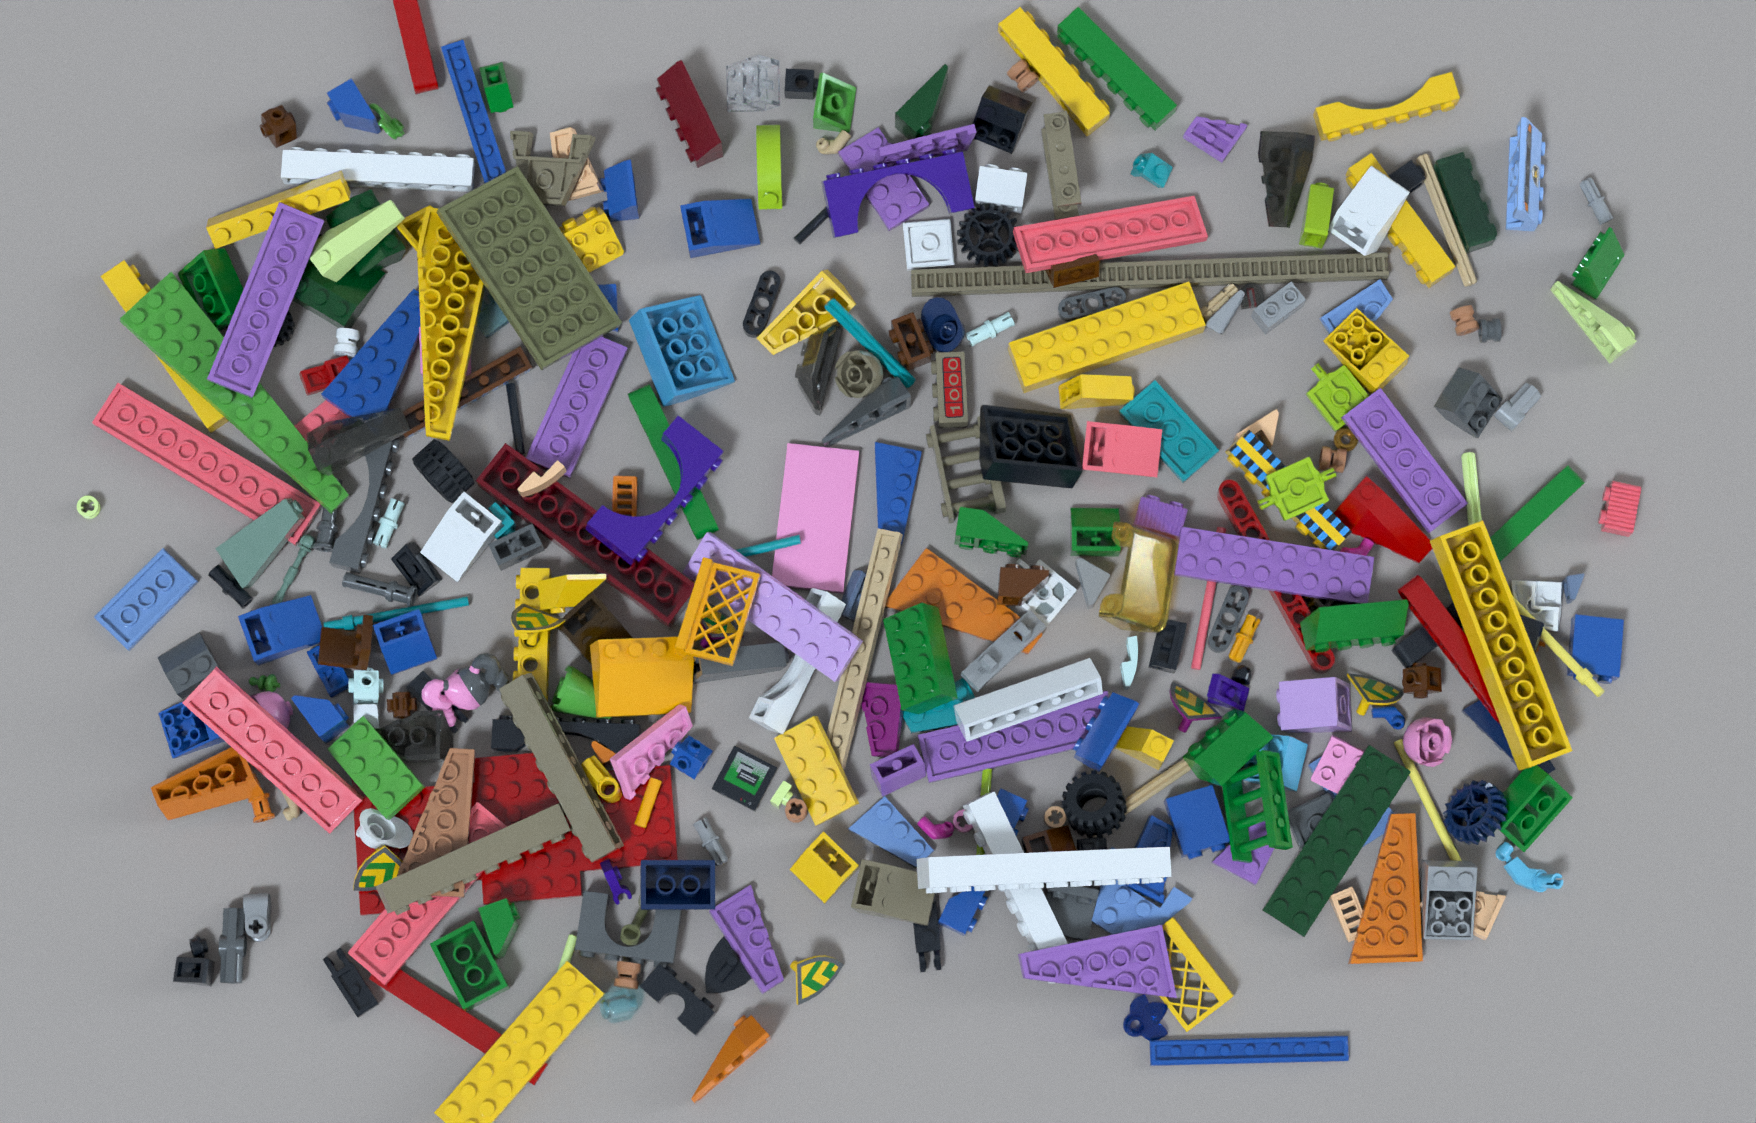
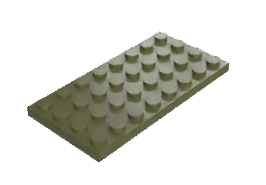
M518 166L437 210L436 213L541 370L621 326L622 321Z

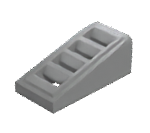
M1241 290L1236 292L1206 322V327L1220 335L1223 334L1246 296L1245 292Z

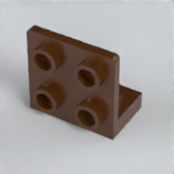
M363 615L362 624H357L356 631L322 627L318 664L367 670L371 651L373 616Z

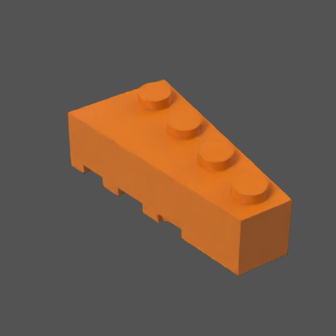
M232 747L150 787L157 806L167 820L264 794L253 766Z

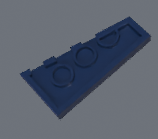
M1479 700L1463 709L1461 712L1467 718L1469 717L1516 765L1501 724L1490 715ZM1550 760L1537 765L1548 774L1556 770Z

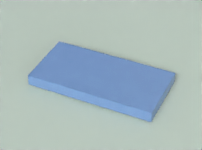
M162 548L94 618L130 651L198 581Z

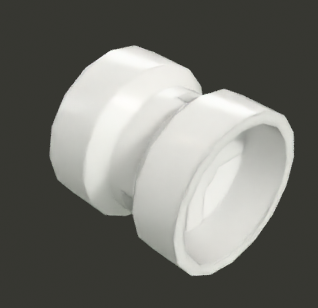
M350 328L336 329V338L338 340L337 344L334 345L333 353L339 356L347 355V357H354L358 352L356 344L360 340V331Z

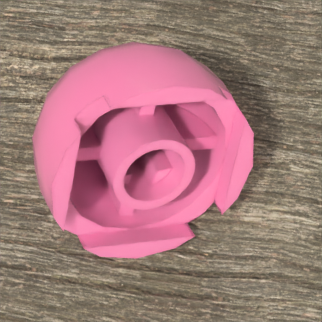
M271 691L260 692L250 696L288 730L290 715H293V709L289 701L285 702L282 696Z
M1422 717L1411 722L1403 737L1404 750L1411 760L1428 767H1435L1444 761L1442 757L1445 753L1449 754L1452 736L1450 728L1444 725L1443 720Z

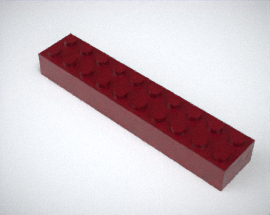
M505 443L477 478L478 487L502 505L504 504L510 511L529 525L533 524L537 531L595 574H606L605 581L670 629L687 608L695 583L647 547L648 552L640 562L636 560L632 565L628 564L586 530L588 521L597 510L558 481L540 492L522 497L517 490L520 485L533 472L540 477L546 472Z

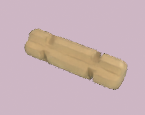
M1228 284L1224 288V292L1220 291L1207 303V307L1203 306L1200 309L1205 322L1238 292L1234 284Z

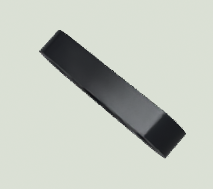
M765 271L759 278L743 320V331L748 337L756 338L765 329L781 287L780 276L775 271ZM770 277H773L774 283H776V285H771L769 289V294H773L772 297L764 293L766 290V282L764 280H769ZM764 298L769 302V305L765 310H759L755 307L756 300ZM755 314L759 315L757 325L760 328H755L754 331H750V326L747 324L753 323L755 319Z

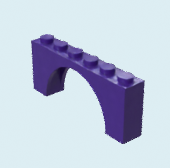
M956 149L942 151L943 156L933 157V153L919 156L920 161L910 162V158L896 161V166L887 167V164L883 163L872 166V171L864 172L863 168L850 170V175L841 177L840 173L826 175L827 180L821 183L833 238L858 233V212L862 199L877 181L891 175H912L931 184L942 196L949 214L975 208L963 152L957 153Z
M677 416L664 431L661 439L670 448L679 465L680 487L674 499L660 511L639 517L621 515L602 505L587 523L586 530L630 565L636 560L640 562L648 552L646 547L651 542L655 544L663 534L662 528L666 524L670 526L678 517L677 510L681 506L685 508L693 499L692 492L696 488L700 490L708 481L706 477L711 470L715 472L723 463L721 457L724 451L680 416Z

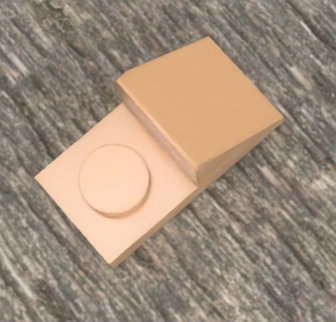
M1277 409L1237 433L1234 440L1236 441L1244 431L1250 430L1257 438L1260 435L1268 449L1271 450L1279 416Z

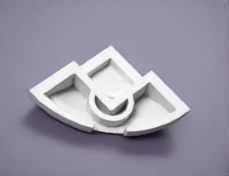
M1512 580L1513 595L1536 620L1543 622L1545 629L1559 631L1563 582Z

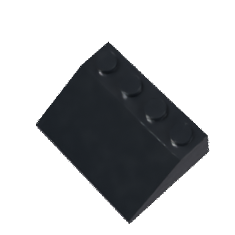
M981 405L979 462L983 480L1070 489L1074 487L1083 470L1071 414Z

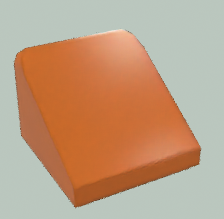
M596 741L591 742L602 765L605 767L611 764L610 758L616 753Z

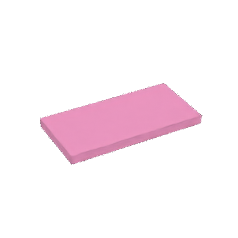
M787 443L776 540L800 535L801 544L775 550L772 576L788 588L804 590L815 588L843 594L859 451Z

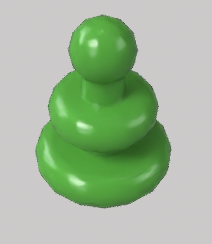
M270 674L268 677L262 675L259 679L256 677L249 679V684L252 686L258 685L261 691L275 692L276 688L280 687V683H277V677L274 674Z

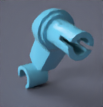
M1504 842L1496 850V857L1501 861H1506L1507 864L1503 867L1515 884L1536 892H1544L1547 888L1560 889L1562 887L1563 879L1556 880V878H1562L1561 874H1547L1545 870L1528 868L1518 857L1512 859L1510 855L1514 850L1509 843Z

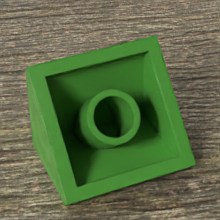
M820 73L813 115V129L835 132L844 130L849 133L856 87L825 73Z

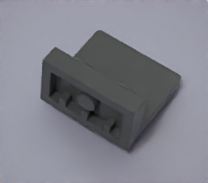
M1068 884V887L1048 888L1046 899L1064 936L1080 940L1089 939L1099 890L1082 886L1070 887V884Z

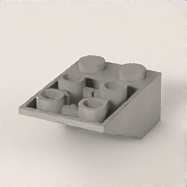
M1422 860L1421 895L1424 939L1473 940L1477 867L1472 861Z

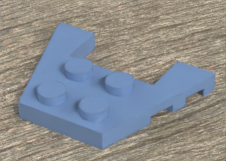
M1116 880L1115 885L1100 886L1092 922L1111 935L1163 925L1188 905L1192 898L1173 887L1159 908L1127 886L1118 885V880Z

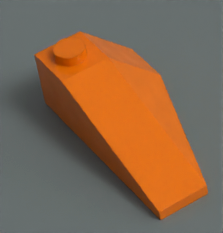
M744 1015L733 1024L736 1028L729 1035L691 1098L695 1104L771 1040L770 1035L752 1015L748 1018Z

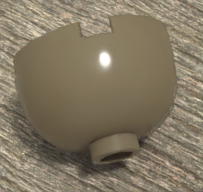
M864 350L846 352L840 356L835 365V369H837L835 382L839 390L847 397H867L882 383V365L870 352Z

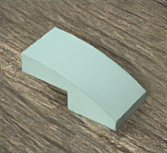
M1137 636L1127 637L1125 641L1129 661L1122 662L1120 665L1124 690L1130 688L1136 672L1138 660Z

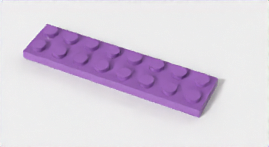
M279 202L208 375V381L253 398L324 220Z
M1181 527L1174 576L1344 603L1362 604L1368 603L1374 557Z
M1108 691L967 742L959 726L919 734L918 740L928 782L933 783L1073 750L1080 737L1085 739L1089 731L1085 728L1092 716L1097 718L1101 710L1098 709V706L1104 696L1109 697Z

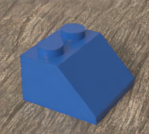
M352 78L327 92L330 100L326 103L337 122L341 120L345 127L375 134L381 132L376 117Z
M625 160L605 169V178H600L601 186L604 192H607V201H603L604 212L610 216L611 222L639 219L631 160Z
M297 695L291 698L325 744L350 727L346 722L349 717L338 703L333 705L329 700Z

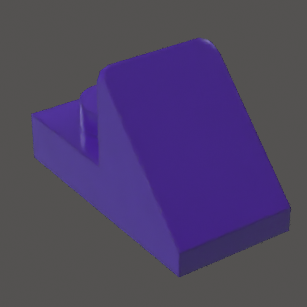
M1212 673L1207 701L1211 704L1244 712L1250 688L1221 674Z

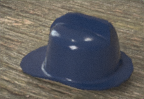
M939 297L930 299L921 311V321L924 330L935 350L938 352L953 351L961 345L964 338V325L953 305L948 300Z

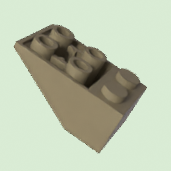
M861 860L851 908L862 914L928 926L935 893L926 894V889H918V878L915 871L884 863Z

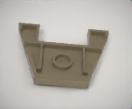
M510 131V138L514 144V150L512 151L513 159L516 160V165L543 205L566 206L596 137L572 134L568 159L532 157L530 154L533 133Z

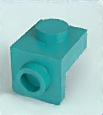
M1144 153L1136 157L1130 174L1134 177L1141 176L1157 188H1164L1173 167L1153 153Z
M496 502L488 508L490 513L501 520L504 526L494 535L495 539L498 540L515 532L517 526L510 518L513 516L512 512L504 504L501 507Z

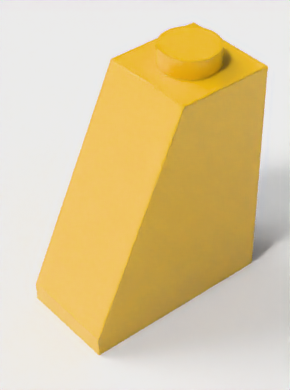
M1080 374L1058 386L1060 409L1121 406L1133 400L1135 391L1132 384V376Z
M1127 726L1115 749L1159 770L1174 740L1152 729Z

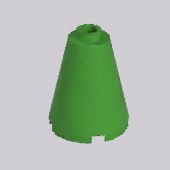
M567 665L564 670L567 671L565 678L561 676L552 698V702L555 704L550 706V708L555 712L596 718L593 680L575 667ZM599 717V719H610V718H611V717Z

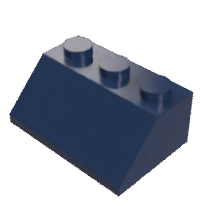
M641 860V910H715V860Z

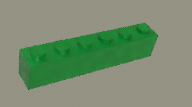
M1079 7L1058 24V39L1064 45H1069L1074 50L1075 56L1081 62L1085 61L1090 66L1091 72L1097 78L1101 77L1107 83V88L1114 95L1118 94L1123 99L1124 105L1130 111L1134 110L1146 127H1151L1156 131L1176 112L1177 104Z

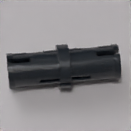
M220 565L215 566L209 572L208 576L223 589L222 592L233 598L242 609L252 602L253 597L239 585L236 578L233 579Z

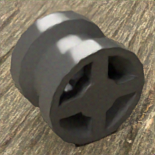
M1493 318L1492 321L1479 319L1478 324L1480 328L1478 329L1480 343H1486L1488 340L1500 342V319Z

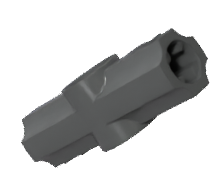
M223 908V929L219 938V956L221 957L220 983L238 984L242 983L243 959L247 952L244 908Z

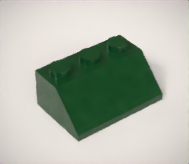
M372 189L351 197L349 201L344 202L327 215L325 220L332 229L379 206L380 203ZM393 229L353 266L359 278L401 261L406 248L396 230Z

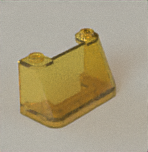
M1114 522L1112 539L1118 546L1126 547L1128 550L1121 593L1109 594L1103 598L1100 604L1099 617L1120 630L1160 632L1165 628L1168 621L1178 544L1172 538L1125 522Z

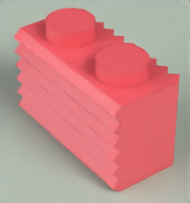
M1612 481L1609 487L1605 486L1602 500L1606 501L1605 510L1601 509L1598 523L1602 524V532L1626 537L1633 533L1641 493L1640 486Z

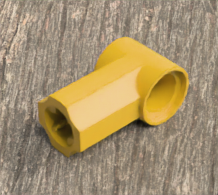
M595 755L587 758L581 766L593 788L605 802L615 803L619 801L622 796V790L618 782ZM609 785H614V792L610 795H605V788Z

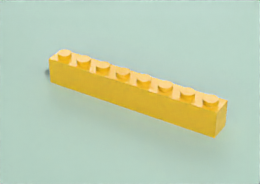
M125 260L100 276L125 312L130 310L151 290L147 283L142 285L137 278L141 276L133 264L128 266ZM157 356L210 433H213L229 422Z

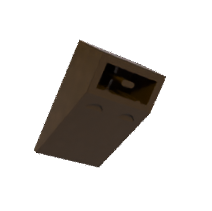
M593 592L588 594L563 617L565 622L557 627L591 666V644L603 639L633 638Z

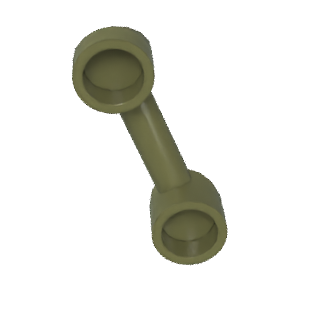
M640 895L638 899L640 907L632 923L625 925L621 930L620 939L627 945H637L639 943L640 927L648 911H651L641 910Z

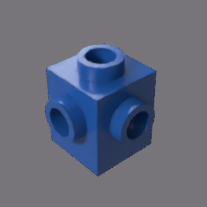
M688 736L683 742L678 741L671 752L674 757L670 764L695 780L705 768L713 750L693 737Z

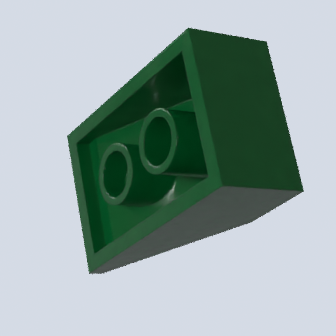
M946 64L895 113V128L908 140L932 134L931 130L948 81V66Z

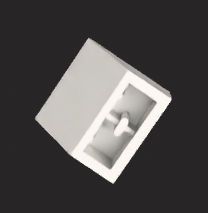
M987 164L985 167L980 166L974 207H980L981 204H984L985 208L989 209L990 204H994V210H998L999 206H1003V211L1021 214L1027 173L1019 168L1004 170L992 164Z

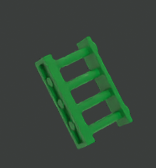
M1266 750L1256 752V765L1243 770L1239 769L1222 785L1232 861L1252 863L1251 851L1269 845V848L1281 850L1293 848L1280 754L1277 752ZM1259 774L1260 788L1243 794L1241 780ZM1262 798L1264 811L1246 817L1245 804ZM1265 821L1267 835L1250 841L1248 827Z

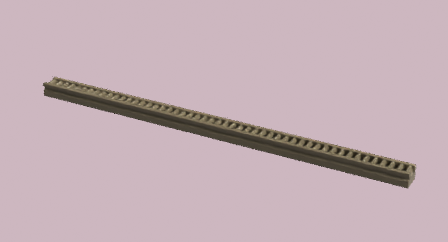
M1388 252L1371 253L1366 256L1359 253L1099 263V277L1053 288L1045 270L1025 273L1024 266L911 270L912 297L1095 291L1112 287H1119L1122 290L1171 288L1186 282H1190L1191 287L1227 286L1230 283L1234 285L1288 284L1291 281L1292 283L1387 280L1389 276Z

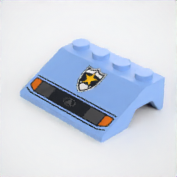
M1521 117L1516 128L1517 136L1509 138L1506 230L1534 232L1538 224L1542 223L1543 213L1542 210H1539V201L1543 199V187H1540V178L1543 179L1544 164H1541V156H1544L1545 142L1542 141V133L1526 117Z

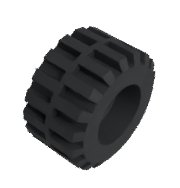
M433 439L412 458L417 470L448 502L454 503L463 492H466L475 484L472 475L444 444L436 439Z
M1092 770L1091 774L1083 772L1081 773L1082 777L1078 778L1075 776L1072 778L1073 783H1068L1066 785L1067 791H1063L1062 806L1071 828L1074 831L1077 830L1081 836L1085 833L1087 838L1092 839L1094 835H1097V838H1103L1105 833L1109 836L1113 834L1112 829L1118 830L1121 827L1119 822H1124L1126 818L1124 813H1127V806L1121 786L1112 775L1108 777L1106 772L1102 771L1100 774L1097 773V770ZM1099 797L1107 800L1105 805L1097 811L1089 812L1082 809L1084 804L1090 799Z

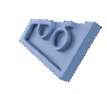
M1379 279L1319 319L1329 334L1356 308L1374 323L1393 298Z

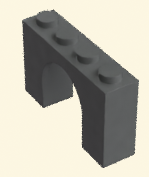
M584 891L575 950L580 952L581 957L595 958V954L605 955L604 960L617 962L619 958L629 959V962L644 965V961L654 962V967H657L658 964L663 968H666L668 964L674 965L682 910H656L653 929L649 937L639 945L627 947L615 943L607 933L606 919L610 899L609 894Z

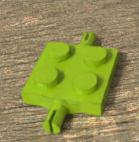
M1318 363L1311 370L1318 377L1319 381L1305 395L1334 432H1336L1345 425L1341 417L1369 397V395L1345 365L1335 372L1327 374Z
M1310 456L1264 476L1269 487L1270 496L1258 500V505L1267 502L1259 506L1263 510L1274 504L1279 509L1283 521H1286L1328 502L1329 499L1324 490V482L1336 477V473L1326 476L1334 472L1332 467L1319 473L1314 467Z

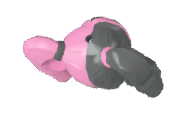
M489 653L479 654L471 666L455 670L445 680L433 679L427 682L422 689V699L426 705L432 707V711L445 724L453 727L456 723V717L451 708L452 705L464 710L477 709L485 703L489 695L490 685L493 684L497 691L500 692L499 688L510 683L508 681L509 676L501 668L499 661L494 655ZM481 668L486 669V670H485V673H483L482 671H480V669H481Z

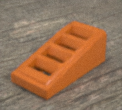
M613 476L612 511L618 514H628L637 517L638 478L636 476ZM619 485H632V489H621ZM618 495H632V499H620ZM618 505H632V509H619Z

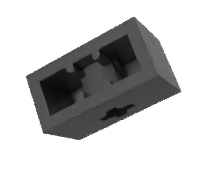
M533 524L488 544L501 571L545 551Z

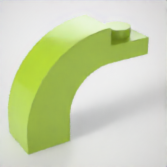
M756 125L759 210L782 209L780 125Z

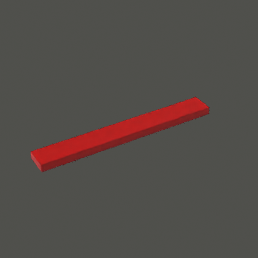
M399 970L387 985H384L372 974L369 977L371 981L485 1054L502 1036V1034L402 970ZM545 1063L529 1081L531 1084L536 1085L548 1064Z

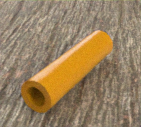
M654 778L649 779L634 823L635 825L646 828L662 781Z

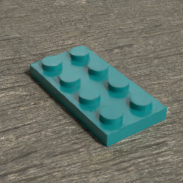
M1156 380L1119 411V414L1130 426L1163 429L1160 459L1182 483L1188 480L1220 451Z

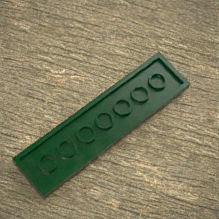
M1368 745L1262 910L1305 937L1411 771Z

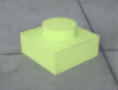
M783 781L770 800L771 804L778 809L782 804L786 806V803L793 796V793H791L792 785Z

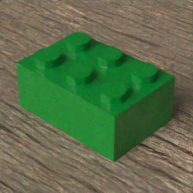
M474 920L430 943L463 1010L466 1012L510 989L482 932Z

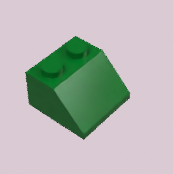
M507 898L478 908L493 953L498 959L504 958L519 927L517 920L521 919L517 906L514 902L510 903Z

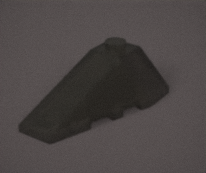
M1260 131L1258 158L1259 163L1263 165L1264 175L1261 176L1262 184L1266 186L1265 206L1268 227L1290 228L1313 160L1314 135L1299 132Z
M401 408L330 421L307 433L308 451L317 470L329 476L410 431L411 428Z
M443 710L417 711L412 713L411 716L393 721L392 724L385 727L376 728L404 763L444 762L449 749L453 748V735Z

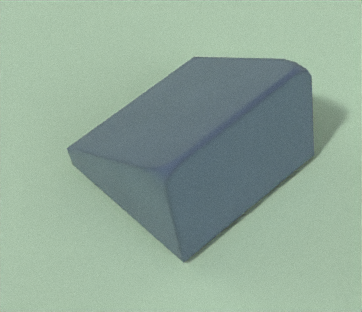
M1584 574L1570 575L1562 581L1567 604L1572 603L1576 599Z

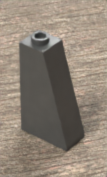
M778 642L739 646L733 666L694 657L693 684L781 671L787 666L789 654L787 649H784V645ZM730 647L715 650L719 656L729 658L732 649Z

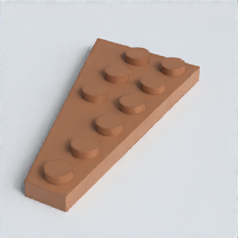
M449 749L397 876L468 845L475 749ZM461 880L453 884L455 889L442 895L439 890L431 894V896L464 898L465 884Z

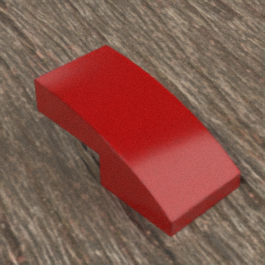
M347 355L325 361L323 365L300 371L299 375L307 396L322 392L349 363Z

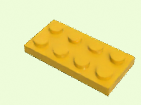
M813 716L774 738L815 826L859 804L818 716Z

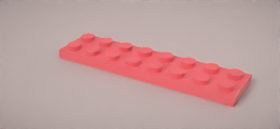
M1195 196L1023 225L1013 229V235L1025 273L1051 269V265L1074 261L1078 258L1097 254L1099 260L1205 242L1208 238Z
M217 666L182 702L329 834L363 800V796Z
M476 802L471 808L468 844L507 827L479 802ZM483 871L476 873L477 878L483 873ZM477 879L465 884V892ZM432 896L433 899L419 905L417 901L409 904L410 910L396 915L395 911L388 914L386 909H384L348 951V954L384 985H387L460 898Z

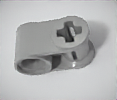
M270 893L244 894L243 908L246 933L257 942L265 941L271 933ZM257 924H260L263 929H259V933L256 934L253 929H256Z

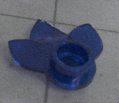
M1145 994L1137 996L1131 1002L1129 1014L1123 1020L1124 1031L1129 1036H1143L1149 1041L1165 1037L1168 1032L1160 1021L1165 1016L1168 1006L1158 1001L1149 1003ZM1138 1020L1139 1025L1135 1028L1131 1027V1022Z

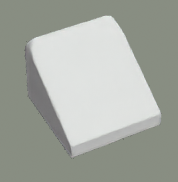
M354 704V724L364 716L379 731V705Z

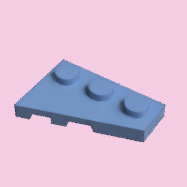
M885 796L848 828L851 832L858 834L915 868L917 867V859L927 858L934 852L930 845Z

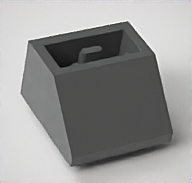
M1458 367L1434 407L1446 420L1473 437L1479 438L1503 399L1479 373Z

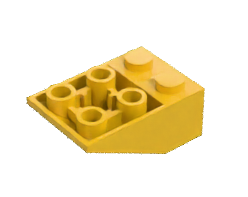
M1358 308L1323 340L1338 360L1348 368L1359 384L1370 394H1373L1380 388L1383 389L1407 365L1409 355Z

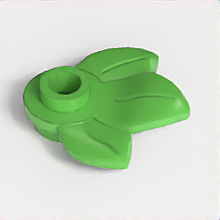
M375 103L369 104V107L375 110L381 117L378 125L391 138L396 140L404 135V126L398 119H392L379 105Z

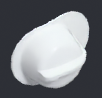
M372 808L365 809L360 814V826L356 830V836L360 837L368 847L377 849L387 845L394 848H404L410 844L413 832L403 820L395 816L387 820L380 811Z

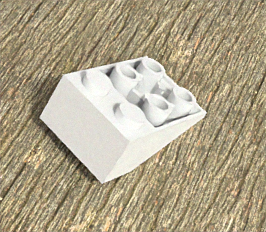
M1370 166L1337 210L1328 231L1364 256L1377 252L1410 192L1373 166Z
M463 492L449 508L420 553L456 582H459L488 547V544L493 541L494 535L504 526L501 520Z

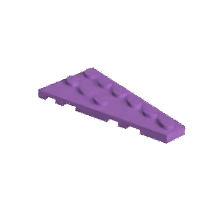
M1162 925L1018 954L1023 979L1177 998Z

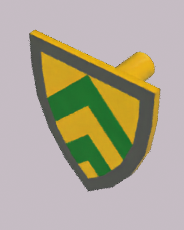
M525 604L518 606L511 615L513 628L516 632H520V638L523 640L527 639V644L531 646L536 645L538 632L552 630L565 622L563 618Z
M1347 673V677L1362 697L1356 710L1359 715L1364 716L1370 704L1384 706L1394 704L1401 700L1404 695L1402 690L1382 680L1370 676Z
M385 845L377 848L359 867L354 878L353 891L377 890L375 886L397 877L398 870L403 861Z
M826 955L813 956L800 962L793 961L790 968L796 972V1004L800 1005L819 995L837 977L844 964Z

